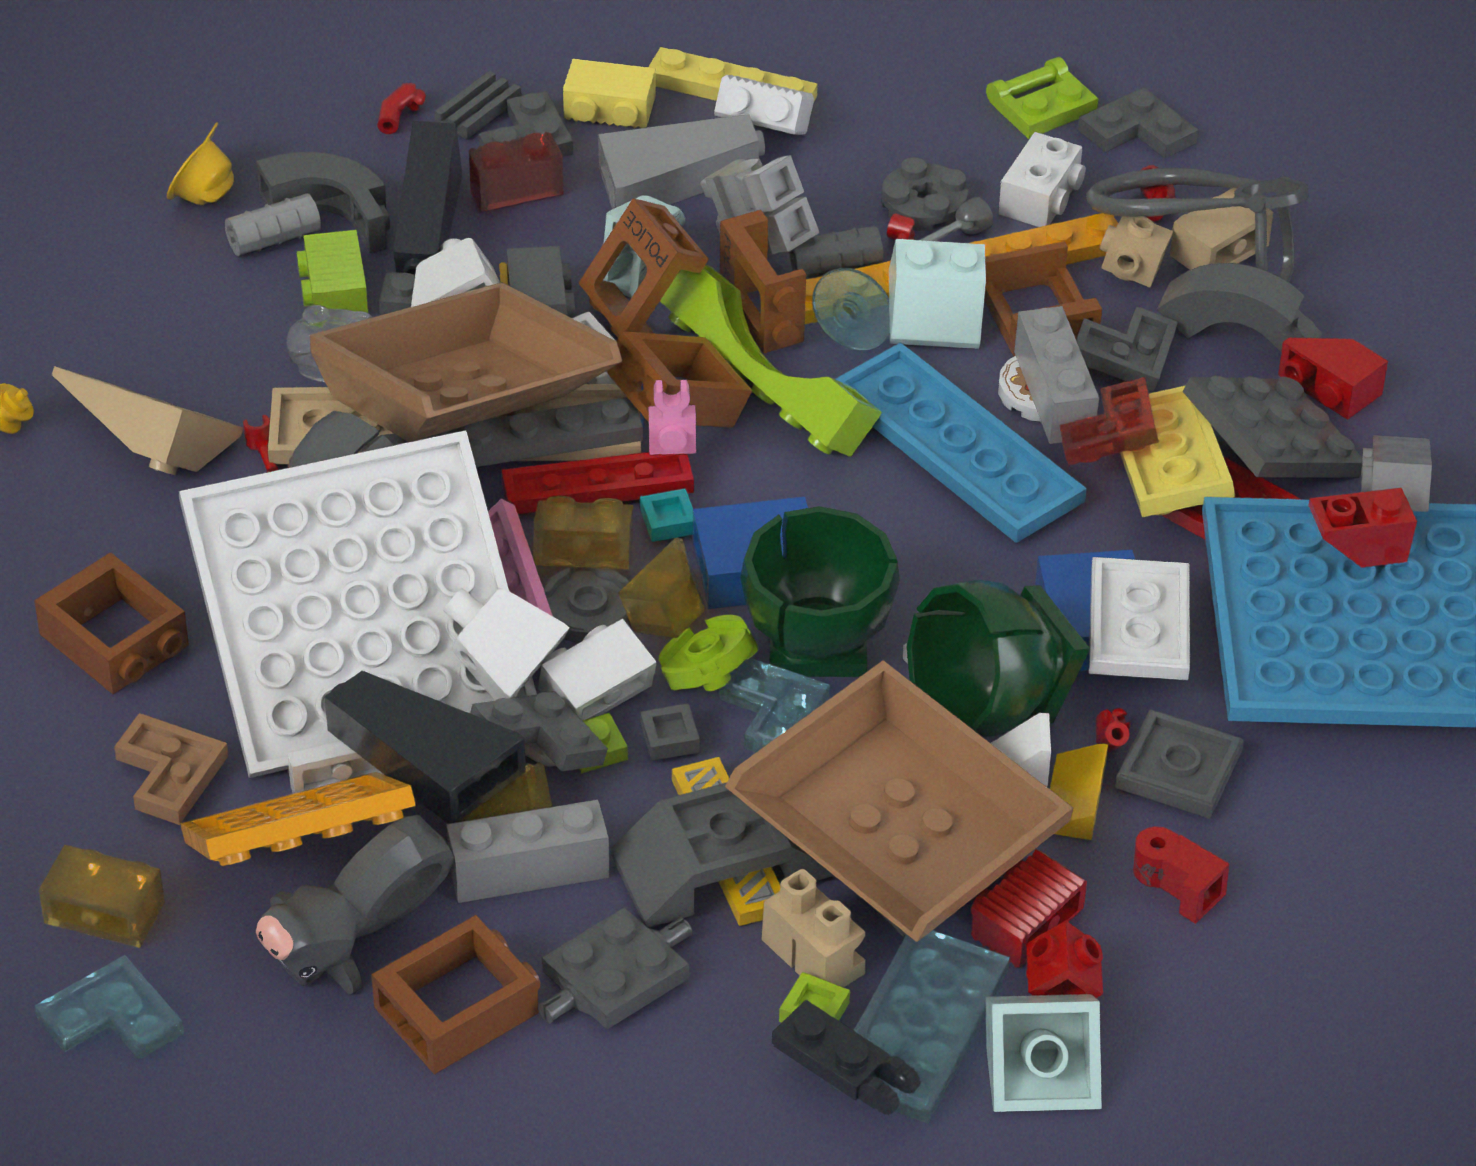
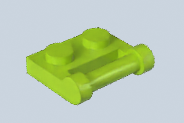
M1061 57L1047 60L1044 67L1005 82L1002 79L989 83L986 87V94L990 103L1028 139L1032 137L1034 132L1043 134L1078 120L1079 117L1098 108V98L1069 72L1066 62ZM1049 82L1053 84L1017 99L1013 97Z

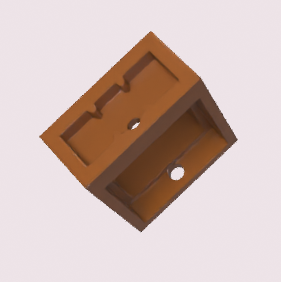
M622 331L617 340L622 362L606 371L648 422V407L656 406L654 403V384L656 380H662L664 393L674 395L680 391L681 380L675 377L687 379L690 393L689 405H695L696 426L733 428L752 392L751 388L706 337Z
M111 552L34 600L39 634L112 694H115L130 683L136 682L145 673L168 658L176 656L189 645L185 611ZM122 599L150 621V623L109 648L83 627L82 624Z
M477 915L371 974L374 1008L433 1074L440 1072L539 1013L538 989H540V980L537 973L528 962L523 961L521 963L509 950L502 934L496 929L490 930ZM477 957L504 987L446 1021L441 1022L418 997L415 991Z

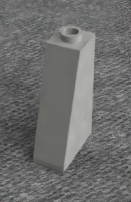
M749 114L598 134L599 170L612 209L642 195L650 196L670 205L702 194L704 191L700 183L707 176L736 159H759V156L765 154L763 133L761 130L755 131Z

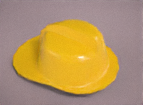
M218 122L215 123L205 141L188 157L175 175L167 191V199L172 200L179 196L194 204L205 205L208 202H217L231 189L234 183V174L231 170L232 163L211 140L219 124Z

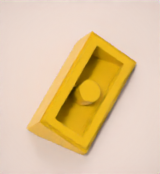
M1096 744L1056 755L1050 790L1074 809L1070 821L1054 834L1092 840L1106 767L1108 744Z

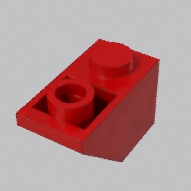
M1287 338L1283 341L1278 376L1294 379L1302 385L1306 394L1348 420L1383 394L1388 360L1354 339Z
M1402 488L1309 499L1308 506L1322 538L1361 568L1408 561L1417 520Z

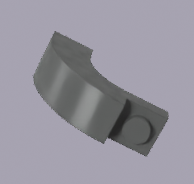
M293 152L256 161L259 194L265 205L284 201L286 197L290 199L308 193L316 203L318 211L335 213L350 221L369 253L386 249L385 231L390 229V219L386 209L385 184L369 168L352 159L322 152Z
M1215 263L1199 266L1185 272L1169 283L1157 308L1164 317L1178 322L1176 328L1187 339L1204 328L1221 322L1239 323L1255 329L1264 335L1280 352H1282L1283 341L1287 338H1321L1322 332L1315 326L1313 321L1298 310L1304 297L1298 289L1270 272L1243 264Z

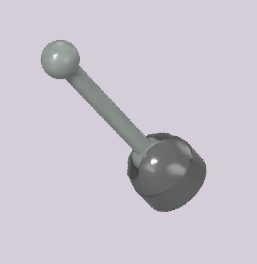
M973 197L962 203L956 210L955 222L920 240L937 241L959 229L964 234H979L992 227V211L982 198Z

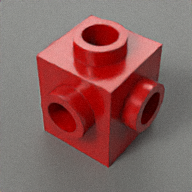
M1064 921L1026 943V976L1028 979V993L1032 996L1092 994L1095 998L1103 995L1101 963L1103 954L1100 944L1091 935L1084 934L1068 921Z

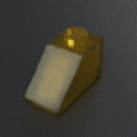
M675 538L618 592L634 632L677 638L705 611L699 580L684 541L681 538Z

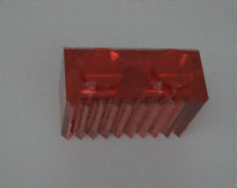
M549 132L544 134L531 133L524 138L520 137L519 140L512 139L510 142L504 140L503 143L490 142L483 147L479 146L477 149L471 148L469 150L470 192L480 212L564 194L563 156L552 134Z

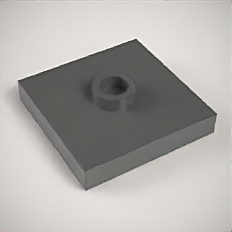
M1150 709L1117 774L1115 788L1210 819L1240 757L1244 739Z

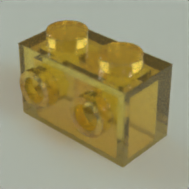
M554 496L548 498L547 501H539L534 518L533 560L535 565L629 569L633 548L634 505H624L622 501L613 498L598 499L594 503H580L567 496Z

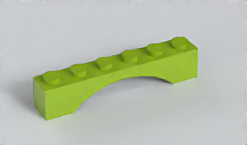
M705 265L700 274L681 269L660 300L671 311L668 318L674 324L687 332L693 330L699 335L698 337H706L743 380L748 378L754 383L751 390L756 396L770 405L777 403L782 408L779 413L780 417L799 430L803 427L808 430L811 435L807 440L825 454L830 455L835 450L851 457L882 414L877 407L856 389L831 377L810 379L791 377L776 369L761 353L750 334L743 313L740 290L713 267Z

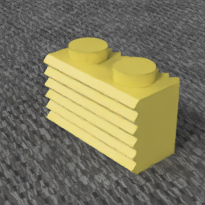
M572 59V64H570L563 87L564 118L568 121L572 118L576 122L579 120L584 123L590 121L592 124L597 121L601 125L606 122L609 126L614 123L617 127L621 125L625 127L632 126L634 129L637 126L646 128L656 97V69Z

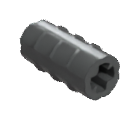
M876 225L863 228L854 227L851 230L832 231L828 234L816 235L789 251L792 271L803 268L806 277H818L821 274L839 273L844 270L882 263L883 246L880 232Z

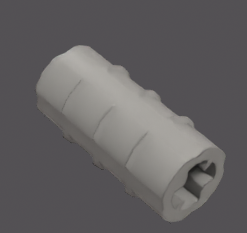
M306 193L290 199L286 197L284 201L271 205L266 204L264 207L252 211L246 210L242 214L226 218L225 231L235 255L241 256L254 251L260 252L263 248L276 244L281 245L282 242L295 238L300 239L303 235L317 232L321 229V220L316 203L311 195Z

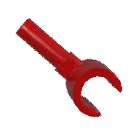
M897 213L893 214L887 227V238L893 240H915V233L913 231L914 219Z
M262 415L263 425L257 427L248 425L247 419H244L243 427L246 446L249 449L258 450L267 473L277 471V464L269 462L268 457L270 418L267 415Z

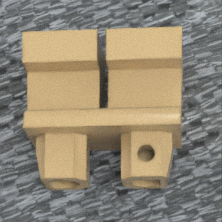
M800 869L782 880L780 891L764 901L761 940L791 968L795 966V972L799 975L805 972L844 988L865 974V959L855 949L863 941L866 932L850 918L851 911L839 900H830L816 887V879L805 869Z

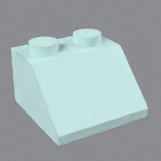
M895 240L889 266L891 344L901 342L907 345L979 349L986 286L985 244Z
M1092 994L985 997L986 1048L994 1112L1102 1109L1099 1000Z

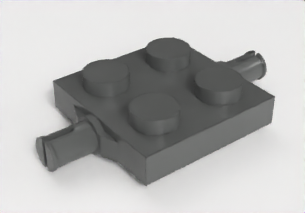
M624 907L542 957L543 972L560 987L561 991L538 1004L541 1016L544 1020L547 1019L548 1023H552L555 1019L574 1008L591 1015L608 1030L690 978L689 963L671 948L692 936L693 932L687 920L684 921L683 917H679L660 931H654L646 927Z

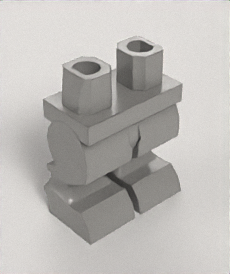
M791 155L772 160L762 166L760 159H736L707 176L700 183L705 197L713 200L719 214L716 221L719 233L720 221L757 210H762L768 219V249L772 254L789 252L820 233L807 197L795 198L802 194L804 189Z

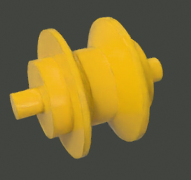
M6 383L0 384V431L15 434L21 429V421H28L33 417L34 409L27 396L28 392L24 388L19 389Z

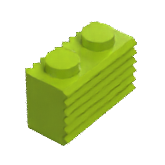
M357 230L303 235L305 250L296 251L299 278L308 277V279L301 280L304 307L313 306L314 319L318 323L322 320L329 322L331 319L338 321L341 317L345 320L349 317L356 319L358 316L365 318L368 315L367 291Z

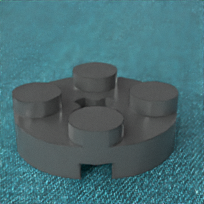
M909 157L902 161L900 168L895 169L885 178L882 184V206L888 209V217L890 219L895 213L914 219L915 225L913 230L933 231L934 224L945 221L949 225L956 221V210L962 203L968 201L966 174L958 169L926 163L925 160L918 157ZM920 195H927L925 198L918 197Z

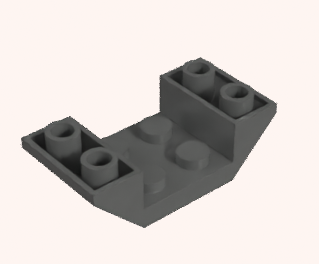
M727 782L658 801L611 847V856L642 923L648 928L677 920L679 917L685 918L694 915V888L775 865L780 866L785 878L800 869H805L816 881L834 875L725 787Z

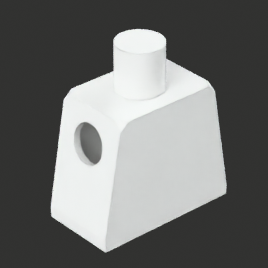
M466 238L462 241L459 239H449L441 245L439 253L421 261L417 265L411 307L497 284L500 281L492 264L472 238Z
M461 588L443 609L445 613L464 627L452 646L454 654L495 701L500 698H514L540 668L545 659L563 641L569 630L565 623L503 588H499L485 605Z

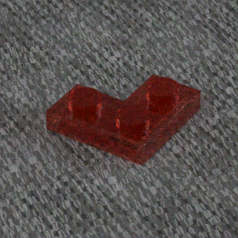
M1145 377L1100 388L1105 414L1060 425L1063 449L1068 466L1081 462H1094L1101 457L1124 451H1138L1147 445L1159 443L1150 393Z

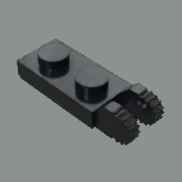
M805 1000L772 1031V1044L775 1048L855 1101L860 1099L884 1115L887 1114L889 1116L900 1104L897 1093L889 1085L898 1088L900 1092L902 1091L910 1095L921 1084V1078L910 1064L907 1065L904 1060L897 1056L890 1057L889 1053L808 1000Z

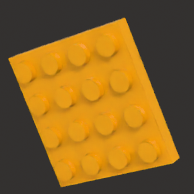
M373 772L180 823L184 841L187 845L209 860L219 861L220 866H225L250 859L249 850L264 846V848L270 847L271 852H278L302 845L301 836L311 833L322 834V838L347 834L353 831L352 823L356 821L372 820L373 825L396 821L404 817L402 809L416 805L411 785L378 772Z

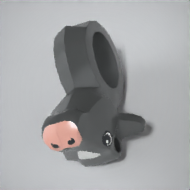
M419 815L406 816L387 826L358 851L342 869L335 882L328 888L302 884L293 894L280 891L271 897L270 904L272 907L262 915L257 923V937L264 948L278 960L284 970L301 986L315 982L327 972L348 994H353L362 988L359 970L351 955L355 939L378 932L415 910L446 878L454 864L455 856L443 837L433 830Z

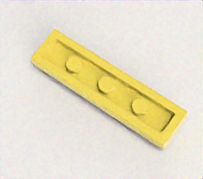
M660 47L648 67L656 69V87L717 101L721 79L725 75L740 76L780 87L812 93L814 101L817 98V83L762 71L758 68L723 62L715 58L693 55L677 49Z

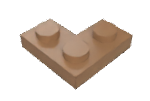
M141 713L136 716L114 746L116 760L150 772L133 796L135 810L178 825L182 823L229 757L226 742Z

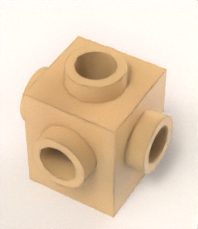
M1122 216L1117 227L1108 226L1099 249L1107 252L1101 269L1113 273L1119 279L1135 281L1151 287L1162 264L1173 231L1154 224L1149 218L1144 216Z

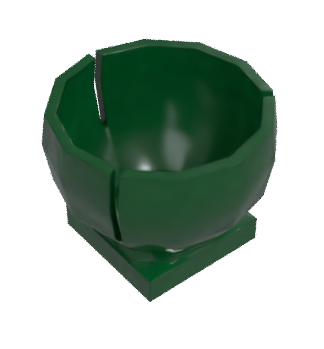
M821 506L784 512L783 519L778 514L753 533L743 560L740 580L744 599L754 626L769 637V677H860L867 672V640L885 627L898 589L900 576L897 557L886 533L859 514ZM781 527H782V540H783V555H782V546H781V537H780Z
M984 580L959 582L933 588L916 608L919 613H914L906 646L909 680L983 738L1009 732L1022 724L1029 715L1033 717L1038 713H1049V722L1053 724L1086 659L1090 647L1040 585L1024 586L1021 595H1019L1004 583Z

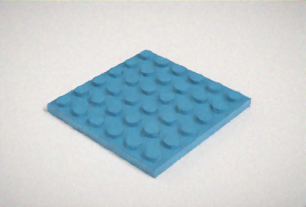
M1204 497L1202 516L1228 721L1476 727V504L1429 503L1428 512L1413 511L1417 524L1408 561L1361 568L1322 538L1308 506L1309 500Z

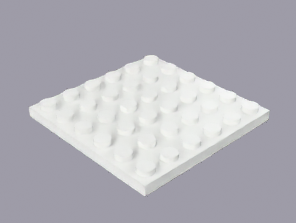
M466 430L179 491V500L249 778L289 769L288 752L340 741L327 730L324 697L335 686L346 682L362 670L465 712L471 711L472 704L495 701L454 654L452 646L464 627L443 611L448 602L461 588L483 605L499 588L509 591ZM532 677L514 698L537 695Z

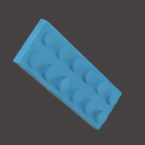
M901 342L835 379L856 389L882 412L872 426L1015 543H1018L1085 502L1087 488Z

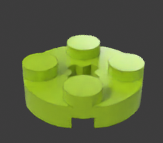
M737 615L715 616L705 620L708 626L707 629L694 635L689 627L671 639L660 652L658 659L662 666L660 667L671 690L690 689L703 685L706 691H714L725 686L731 680L730 672L758 651V645L745 621Z

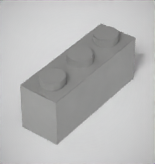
M1063 307L1019 311L1014 353L1049 444L1094 438L1099 396Z
M1373 435L1372 448H1363L1361 492L1402 488L1412 511L1428 512L1432 470L1430 439Z
M598 800L446 824L448 847L455 856L450 872L458 903L609 878V837Z

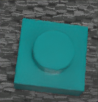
M686 488L640 497V511L651 542L693 535V507Z

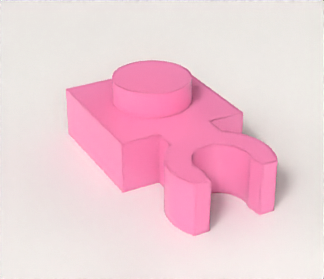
M656 380L654 384V403L656 406L648 407L650 455L696 453L695 405H689L690 393L687 380H681L680 391L674 395H668L663 392L662 380Z

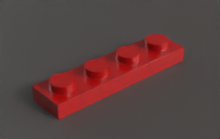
M649 452L502 470V485L505 499L507 502L515 505L518 514L638 500L641 496L685 488L687 493H694V477L688 454L650 455Z

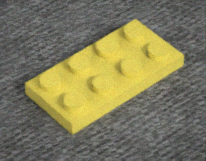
M1185 386L1106 403L1108 419L1142 517L1166 515L1174 510L1203 505L1204 497H1235L1233 481L1213 428L1182 392Z

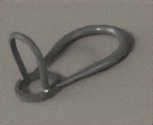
M1181 167L1155 168L1111 176L1095 183L1086 193V201L1093 210L1114 216H1160L1232 206L1250 208L1251 211L1255 212L1256 268L1267 272L1266 209L1278 208L1283 240V264L1280 278L1288 283L1292 277L1295 259L1294 235L1289 206L1299 204L1309 197L1308 185L1305 182L1291 180L1287 176H1280L1275 180L1258 181L1209 170ZM1157 185L1237 188L1234 191V198L1123 199L1109 197L1115 193ZM1275 192L1277 195L1265 196L1262 193Z

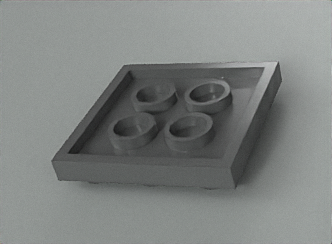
M1218 375L1212 377H1190L1182 391L1256 477H1360L1362 456L1354 449V443L1335 428L1329 421L1328 414L1308 398L1304 393L1302 385L1294 379L1288 377H1280L1279 379L1257 378L1254 376L1225 378Z

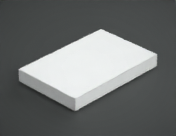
M1092 557L1089 674L1188 680L1190 669L1189 563Z

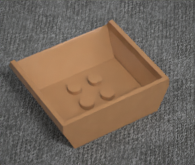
M503 282L310 335L311 354L332 397L408 442L564 397L622 362L617 341Z
M884 660L734 768L725 786L916 942L920 941L1070 821L1074 809Z

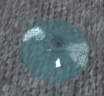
M838 268L829 271L817 282L812 297L813 310L821 328L835 342L852 350L866 351L880 346L890 336L889 297L884 289L869 275L855 269Z

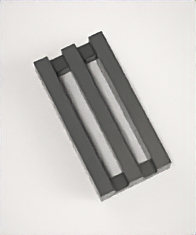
M488 71L434 111L435 122L456 123L457 135L468 140L507 110V99L522 96L521 86L513 84L509 87L507 79L501 77L496 81V74Z

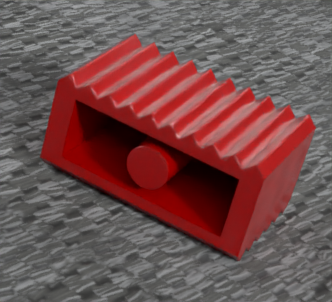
M1035 849L1026 861L1020 860L1010 868L1000 885L996 884L994 890L986 888L976 897L971 907V914L973 915L971 936L975 941L979 940L982 946H988L991 952L996 951L997 955L1004 957L1007 963L1012 962L1015 968H1019L1027 961L1026 943L1064 921L1069 922L1084 908L1087 881L1042 851Z

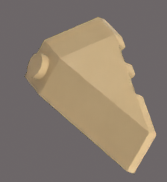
M55 366L52 372V376L132 452L151 458L150 468L168 474L176 475L178 467L194 472L199 471L240 438L243 432V427L181 408L83 374Z

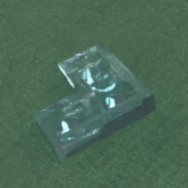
M749 658L730 672L731 680L721 687L719 692V700L757 713L744 734V749L758 752L828 701L830 684Z
M126 955L34 1005L36 1019L64 1052L111 1027L139 1060L184 1034L183 1023L180 1017Z

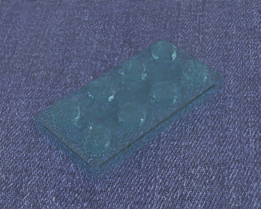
M934 930L918 942L908 935L905 936L854 1029L856 1033L889 1053L890 1057L897 1056L904 1060L907 1065L910 1064L921 1078L920 1086L910 1095L902 1091L900 1092L898 1088L889 1085L900 1099L899 1107L895 1112L929 1124L986 1015L985 997L996 996L1009 971L1010 957ZM829 1083V1088L840 1091Z

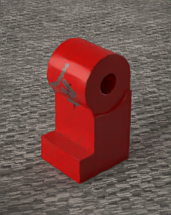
M1154 826L1146 828L1139 832L1136 837L1133 867L1136 879L1146 886L1161 888L1180 900L1179 914L1196 924L1226 895L1229 873L1228 862L1186 837L1164 827Z

